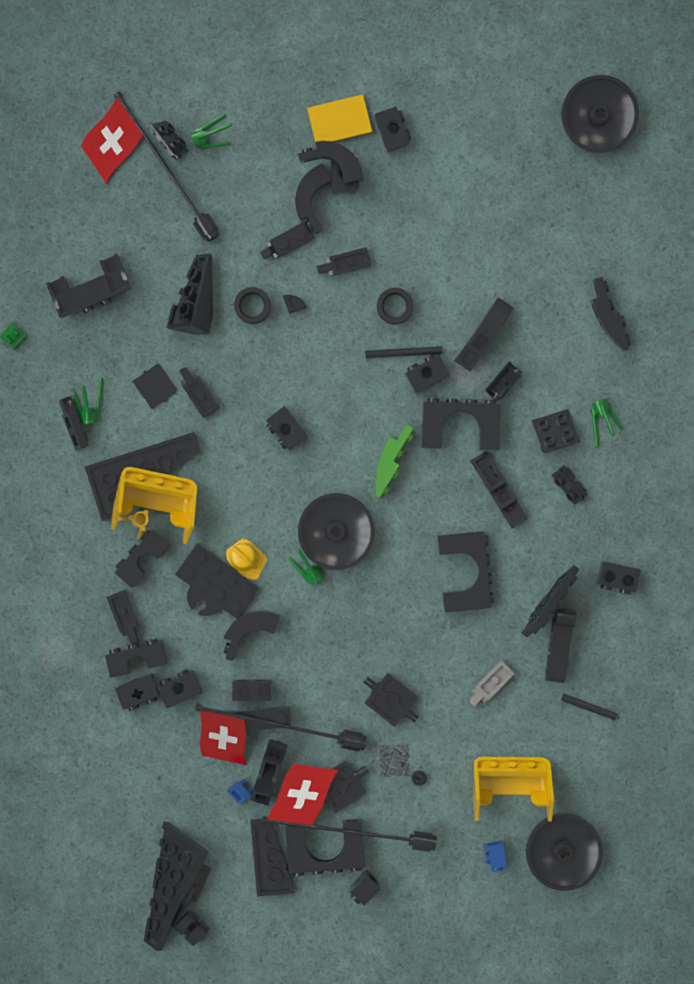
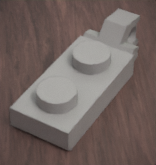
M500 660L472 689L474 695L468 702L475 706L480 700L483 703L487 700L489 701L515 673Z

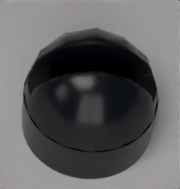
M417 770L412 774L411 779L416 786H422L426 783L427 776L425 772ZM417 775V776H419L421 779H423L424 781H423V782H420L419 780H417V779L414 778V777Z

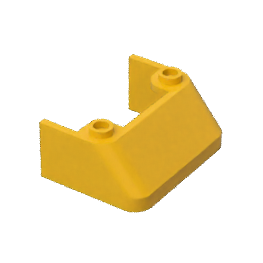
M126 467L121 473L113 506L111 529L115 530L120 515L127 516L131 514L134 505L170 513L171 523L176 527L184 528L183 544H187L194 528L197 496L196 483L186 478Z
M543 757L477 758L474 761L473 784L475 821L479 820L480 806L491 804L493 795H530L531 802L534 805L547 807L548 821H552L554 794L550 761Z

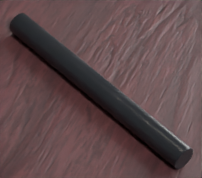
M442 346L365 351L366 358L442 354Z

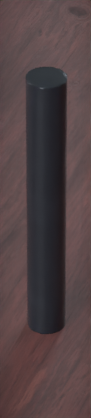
M564 693L561 697L563 702L612 720L616 719L617 713Z

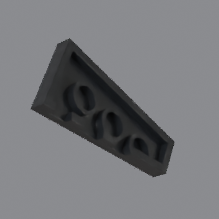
M263 818L250 819L257 897L295 893L272 823L266 822V824H262Z

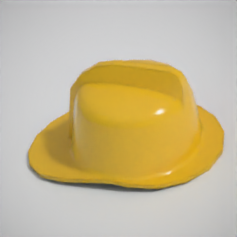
M246 539L239 540L227 549L226 552L230 565L247 579H258L267 561L264 553Z

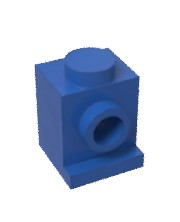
M502 841L483 844L484 850H488L485 853L486 863L491 865L492 871H501L503 867H507Z

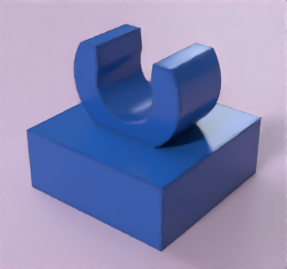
M245 779L236 782L227 790L239 804L251 796L249 792L253 789L252 786L248 789L243 787Z

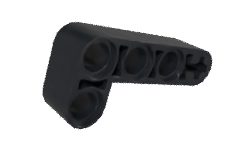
M558 607L554 612L555 617L552 619V636H550L548 649L550 654L547 657L545 681L565 683L572 628L575 627L577 613L574 609Z

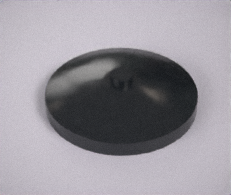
M594 75L582 79L570 89L562 105L561 120L566 135L576 146L591 153H607L620 148L631 138L638 124L639 107L634 93L624 82L608 75Z
M342 493L325 494L313 500L303 511L298 524V539L305 555L313 563L330 570L347 569L362 561L369 553L375 536L374 522L365 505L358 499Z
M569 813L552 815V821H548V817L541 820L529 834L525 849L527 864L535 878L543 885L559 891L575 890L586 885L597 874L603 858L601 839L594 827L582 817Z

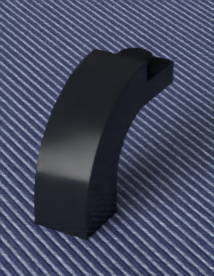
M316 141V150L310 147L302 149V153H298L300 164L320 159H327L337 164L342 172L344 185L364 181L362 169L357 158L349 149L339 143Z
M323 163L306 173L298 185L295 197L296 212L299 220L307 218L308 220L305 223L310 232L314 230L315 234L323 231L312 210V198L320 188L331 183V178Z
M258 610L248 612L236 619L224 637L231 640V643H226L223 652L227 654L225 659L233 661L239 641L245 633L251 630H263L274 634L280 614Z
M269 739L250 798L251 801L269 805L288 744L282 743L279 740Z

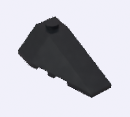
M200 254L195 256L187 273V279L189 280L184 289L181 288L178 293L182 295L178 305L173 304L170 310L167 329L194 335L209 334L213 318L212 255Z

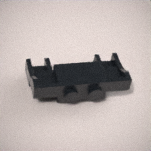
M117 253L110 258L99 261L105 275L71 289L64 276L51 283H46L60 319L83 311L84 314L94 310L93 306L101 304V306L107 305L112 302L111 299L115 298V296L132 289Z

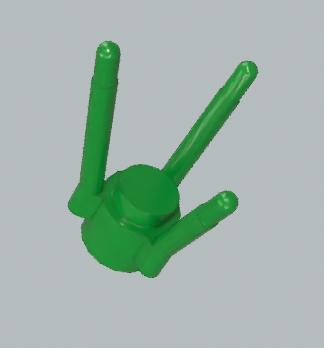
M226 114L217 117L191 133L196 148L201 147V149L229 146L231 144L230 142L206 143L210 141L209 135L232 126V123H228L206 131L207 128L225 118Z
M102 378L99 380L95 411L94 407L89 408L84 385L81 387L84 408H81L76 392L72 391L82 424L96 423L97 417H100L103 388Z
M606 399L592 403L593 408L590 409L596 448L599 447L596 414L598 417L604 416L612 436H615V432L608 417L609 413L619 429H623L610 403H607Z
M301 549L297 551L307 568L305 572L291 557H288V560L299 571L304 580L309 581L310 585L324 578L322 572H324L323 568L317 564L316 566H310Z

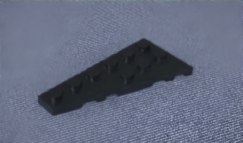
M195 432L85 466L102 522L113 514L114 501L123 469L134 467L162 474L170 473L200 451Z
M167 821L163 822L162 825L164 832L159 844L161 851L160 857L157 858L152 886L154 893L153 898L150 899L151 912L150 917L147 918L144 942L156 951H162L209 852Z

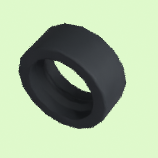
M247 287L241 290L234 301V310L238 318L248 324H258L264 321L271 309L267 294L256 287ZM251 294L259 296L264 303L263 311L256 317L246 316L241 309L242 300Z
M397 287L383 291L377 302V312L382 320L394 325L401 324L410 317L413 310V300L409 293ZM391 295H399L406 302V310L399 317H391L384 311V301Z

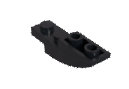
M603 277L596 278L593 282L597 298L590 300L595 316L608 338L620 350L627 351L631 343L628 334L625 335L623 327H626L624 316H620V312L612 314L611 311L614 310L612 300H608V283L606 280H603Z
M498 297L454 361L468 371H471L490 346L514 308Z

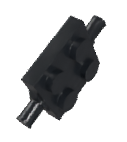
M387 673L378 683H375L369 677L364 680L363 683L372 689L364 703L395 727L399 720L405 716L413 721V723L419 718L410 710L418 696L392 675Z
M344 760L332 768L339 771L330 783L324 802L331 807L334 813H337L367 792L360 780L362 776L369 773L365 765L355 772L347 761Z

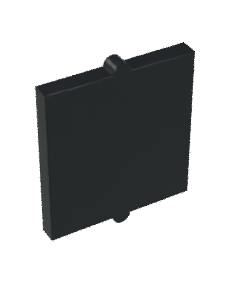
M156 364L148 371H143L144 374L132 381L151 409L162 401L166 402L169 396L177 392V389L159 364Z

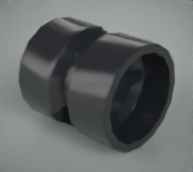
M191 909L173 927L180 935H185V940L191 946L197 944L210 929L203 921H198V916ZM193 923L194 926L188 931L186 928Z

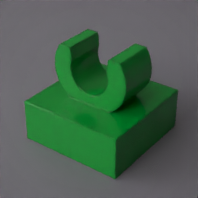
M13 323L0 335V338L13 350L27 337Z

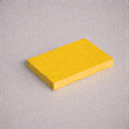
M363 94L307 108L315 142H336L372 133Z

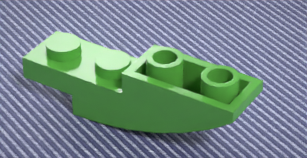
M409 425L405 426L397 440L389 437L382 451L375 482L376 496L379 498L381 495L385 496L390 489L388 483L391 479L395 480L401 471L398 469L400 465L394 462V459L399 460L404 452L402 449L405 442L409 443L414 435L412 433L413 428Z

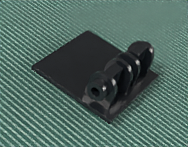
M162 121L150 125L154 131L153 134L161 141V145H165L164 149H168L167 152L171 158L178 160L182 157L181 154L189 152L185 141L174 132L175 128L171 123Z
M568 409L532 420L540 442V449L543 453L580 442Z

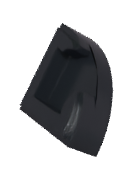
M283 295L289 314L307 308L305 302L299 297Z

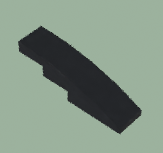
M485 451L470 460L511 529L526 521L528 517L488 452Z

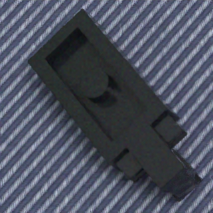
M302 222L266 243L268 248L262 250L260 254L263 259L271 255L274 258H280L313 238L305 223Z
M367 247L330 256L325 259L326 264L317 266L318 274L328 272L329 276H336L371 267Z
M186 367L179 370L184 378L181 381L182 387L201 416L205 418L217 410L219 406L195 372L190 374Z
M71 396L59 400L68 433L77 451L88 446V438L81 429L79 415L75 413V402Z
M125 590L107 596V601L120 633L123 636L127 635L131 644L138 642L139 639L136 631H139L138 622Z

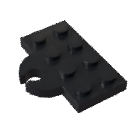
M198 543L175 573L177 577L190 585L187 592V602L191 610L195 608L196 600L203 599L206 602V607L198 613L201 616H210L222 608L238 619L259 589L258 586Z
M572 565L556 580L550 591L535 607L534 612L530 614L529 622L521 634L529 637L532 633L537 634L541 627L544 628L550 620L548 618L549 615L553 614L559 607V604H557L559 600H563L569 592L567 590L569 585L572 586L577 580L576 574L580 570L578 567Z

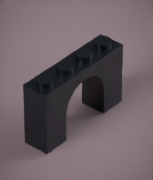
M427 398V402H423L421 448H441L444 420L455 411H465L473 415L478 422L479 450H499L501 404H496V400H485V403H477L476 399H466L465 403H458V399H446V402H439V398Z
M484 531L437 535L439 555L468 554L474 558L479 569L478 578L470 588L461 591L442 592L444 612L491 608V604L494 603L493 592L489 591V585L492 584V575L487 570V565H490V555L486 554L485 546H489L488 535H484Z
M362 819L343 820V829L363 831ZM285 825L289 874L293 873V876L305 875L304 872H312V874L318 875L331 870V873L343 872V869L361 871L362 868H365L363 835L343 833L344 845L341 852L332 859L322 860L314 857L309 852L306 845L304 827Z

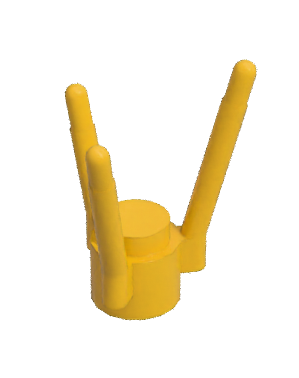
M142 509V511L132 516L119 517L118 521L130 520L133 526L140 529L137 539L140 540L143 531H145V525L148 523V510Z

